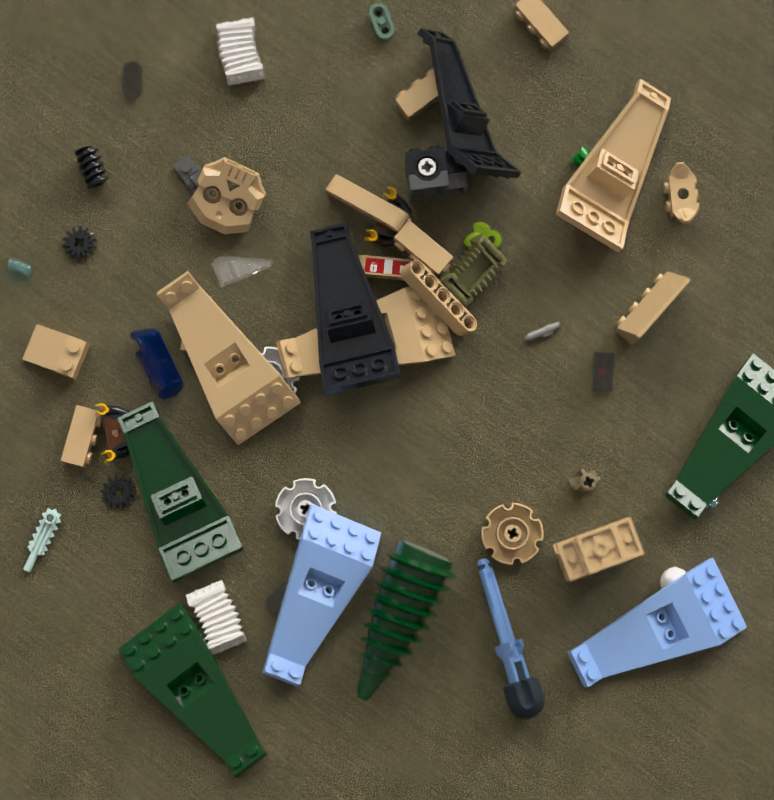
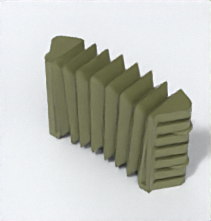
M483 233L472 237L470 240L472 247L467 246L469 251H464L465 256L460 255L462 260H456L457 264H452L453 267H449L450 272L442 271L439 281L464 307L474 301L473 296L478 297L477 291L483 292L482 287L488 288L487 282H492L491 277H496L495 271H500L498 266H504L507 261L501 254V251Z

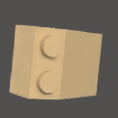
M36 324L22 360L76 380L90 344L73 336Z

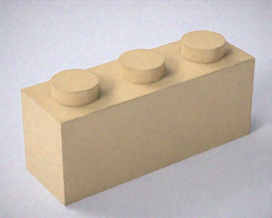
M520 0L515 4V16L520 21L523 20L526 23L528 31L539 38V43L544 49H548L551 52L568 38V30L541 0Z
M434 68L430 69L426 73L427 76L422 80L417 79L414 81L410 89L407 91L402 90L396 95L395 105L408 122L439 100Z
M410 220L394 237L393 241L396 242L394 245L402 252L406 250L410 254L411 260L421 261L437 277L453 259L450 253Z
M76 405L61 461L86 468L87 464L91 463L93 455L90 453L91 448L96 445L98 435H96L97 427H101L103 416L96 415L95 412L100 411Z

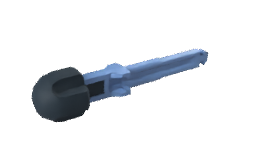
M486 558L480 559L477 566H480L481 569L478 572L500 641V645L494 648L496 654L503 660L510 683L504 687V694L508 706L515 716L523 719H532L542 711L544 706V695L540 681L537 677H529L523 657V640L515 641L493 568H490L488 565L490 561Z

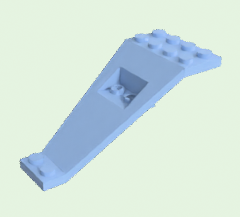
M312 504L309 506L263 674L297 687L301 684L305 666L373 567L381 532ZM325 589H328L330 594H327Z
M710 558L678 577L588 640L567 652L583 686L589 687L607 676L721 645L747 628L714 558Z

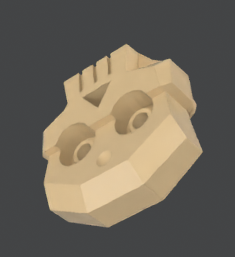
M226 157L205 164L197 180L199 186L187 204L201 224L220 233L248 232L254 211L259 210L266 194L260 174ZM230 181L238 185L231 188ZM215 190L217 195L212 196L210 191ZM241 202L243 204V207L238 208L236 206V203Z

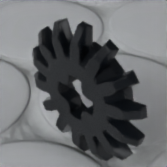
M79 226L76 232L73 227L72 234L68 231L66 232L69 238H63L64 241H67V244L62 246L63 248L68 247L65 253L71 252L70 258L73 259L77 255V260H80V255H83L87 259L86 253L93 254L90 249H96L92 242H97V240L91 239V236L94 235L93 232L87 234L88 228L83 232L82 226ZM77 238L79 240L84 239L83 247H75V240Z
M114 475V481L109 477V485L103 484L107 489L101 490V493H106V496L102 497V499L109 500L106 503L107 506L113 503V509L117 505H119L120 509H123V503L127 507L130 506L127 502L128 499L134 501L130 495L136 494V491H131V488L135 487V485L129 486L131 479L129 478L125 482L124 475H122L121 480H118V476ZM116 487L124 489L120 498L118 495L114 496L113 494L116 491Z

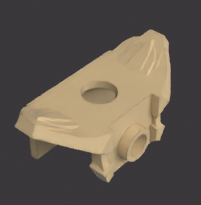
M684 162L676 163L666 183L663 184L664 194L668 196V201L665 202L666 212H669L670 218L675 216L683 224L690 223L699 211L700 204L699 202L697 203L699 196L698 190L695 189L697 179ZM680 189L688 191L689 195L686 199L678 197Z

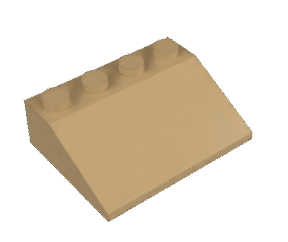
M668 271L664 275L660 273L653 281L656 285L652 289L647 288L643 292L641 302L638 304L635 301L628 309L631 313L626 318L622 316L616 323L618 328L615 331L633 345L690 282L688 277Z

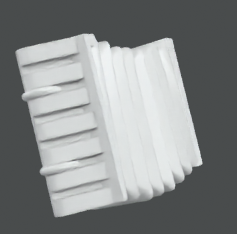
M243 18L239 21L226 22L221 25L216 24L217 38L219 40L217 41L220 53L219 58L222 60L221 64L226 74L228 86L265 79L263 65L256 49L254 18Z
M222 580L186 595L189 606L196 608L194 613H198L196 617L200 618L199 622L204 623L202 628L206 629L204 631V634H207L205 639L209 640L207 645L213 655L219 652L222 653L226 649L247 641L245 633L240 631L243 626L238 625L242 619L237 618L238 612H234L237 606L231 605L233 600L227 599L229 594H225L226 587Z

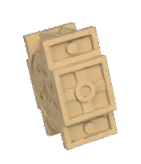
M631 517L552 545L565 581H572L644 554Z

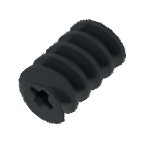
M91 146L82 147L74 153L78 157L77 162L80 163V169L83 170L82 175L86 177L84 181L86 184H89L87 186L88 189L96 188L109 179L108 176H102L107 172L106 169L100 170L104 163L97 162L101 159L100 155L95 156V153L99 151L98 148L92 149Z

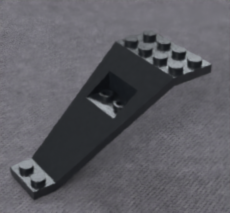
M420 28L418 35L423 38V43L430 46L448 153L454 157L453 160L456 163L464 165L467 168L466 171L474 176L480 174L485 177L489 175L496 178H519L521 171L496 152L487 127L490 119L487 117V113L479 106L456 42L444 32Z
M347 222L310 231L313 252L319 365L325 396L401 378L394 343L351 241Z

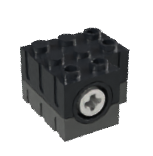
M436 145L428 147L427 150H420V148L410 149L405 155V170L410 202L466 195L468 185L465 166L456 163L453 160L454 157L448 153V149L446 152L444 151V147L440 148Z

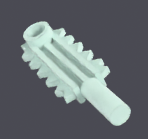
M48 508L46 513H42L44 519L38 520L41 526L35 527L37 533L32 534L34 540L29 541L30 545L27 547L31 553L23 569L31 572L38 555H45V551H48L46 545L51 544L49 538L54 537L52 531L58 530L56 524L61 523L59 518L62 514L57 513L56 508L53 510Z

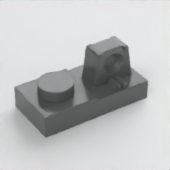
M186 155L175 163L173 167L194 194L199 186L197 180L201 171L189 155Z

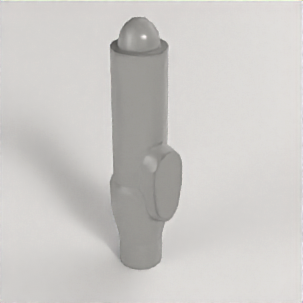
M558 321L530 332L525 336V339L531 341L540 336H549L553 334V331L561 327Z

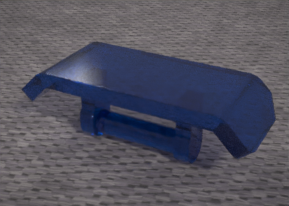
M141 329L131 332V338L137 341L141 349L135 354L143 365L150 380V385H158L159 397L161 399L176 396L183 388V380L159 331L155 329Z

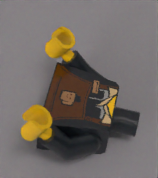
M387 187L390 190V195L383 193L385 198L390 199L387 202L406 212L410 216L408 220L413 222L414 216L408 204L397 194L395 188ZM377 222L374 230H366V232L370 233L371 237H364L365 241H373L383 247L395 246L396 242L393 240L398 232Z
M104 403L96 404L95 406H100L102 409L101 412H95V414L103 415L108 450L101 453V455L106 454L109 459L103 462L108 463L112 460L127 457L130 455L118 417L131 411L119 406H106Z

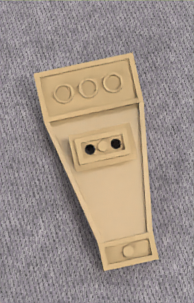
M640 79L636 83L632 98L562 189L556 215L618 253L623 249L628 224L668 113L670 97Z
M189 271L157 292V296L169 309L216 420L237 445L301 403L300 399L278 371L202 289Z
M405 287L376 301L394 343L399 366L456 356L448 326L411 287ZM317 328L296 338L276 342L286 379L321 374Z

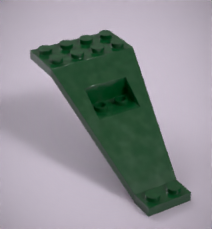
M754 353L732 380L677 478L664 495L694 520L699 517L709 502L774 446V369Z
M153 401L118 417L156 543L171 581L175 583L243 551L244 548L229 515L165 426Z
M181 602L118 648L135 678L225 761L234 777H239L268 755L258 740L202 633Z

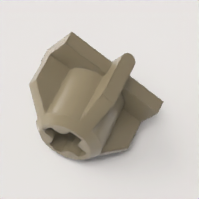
M584 469L577 471L579 476L568 479L572 492L579 490L582 493L593 490L601 479L600 476L597 477L595 470L586 473Z

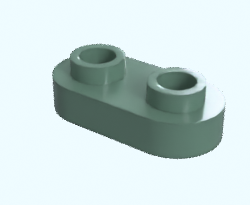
M382 3L373 4L369 10V17L375 33L383 41L390 40L394 36L395 28L388 9ZM381 12L382 16L377 17L375 14ZM387 29L389 32L387 34H383L382 30Z

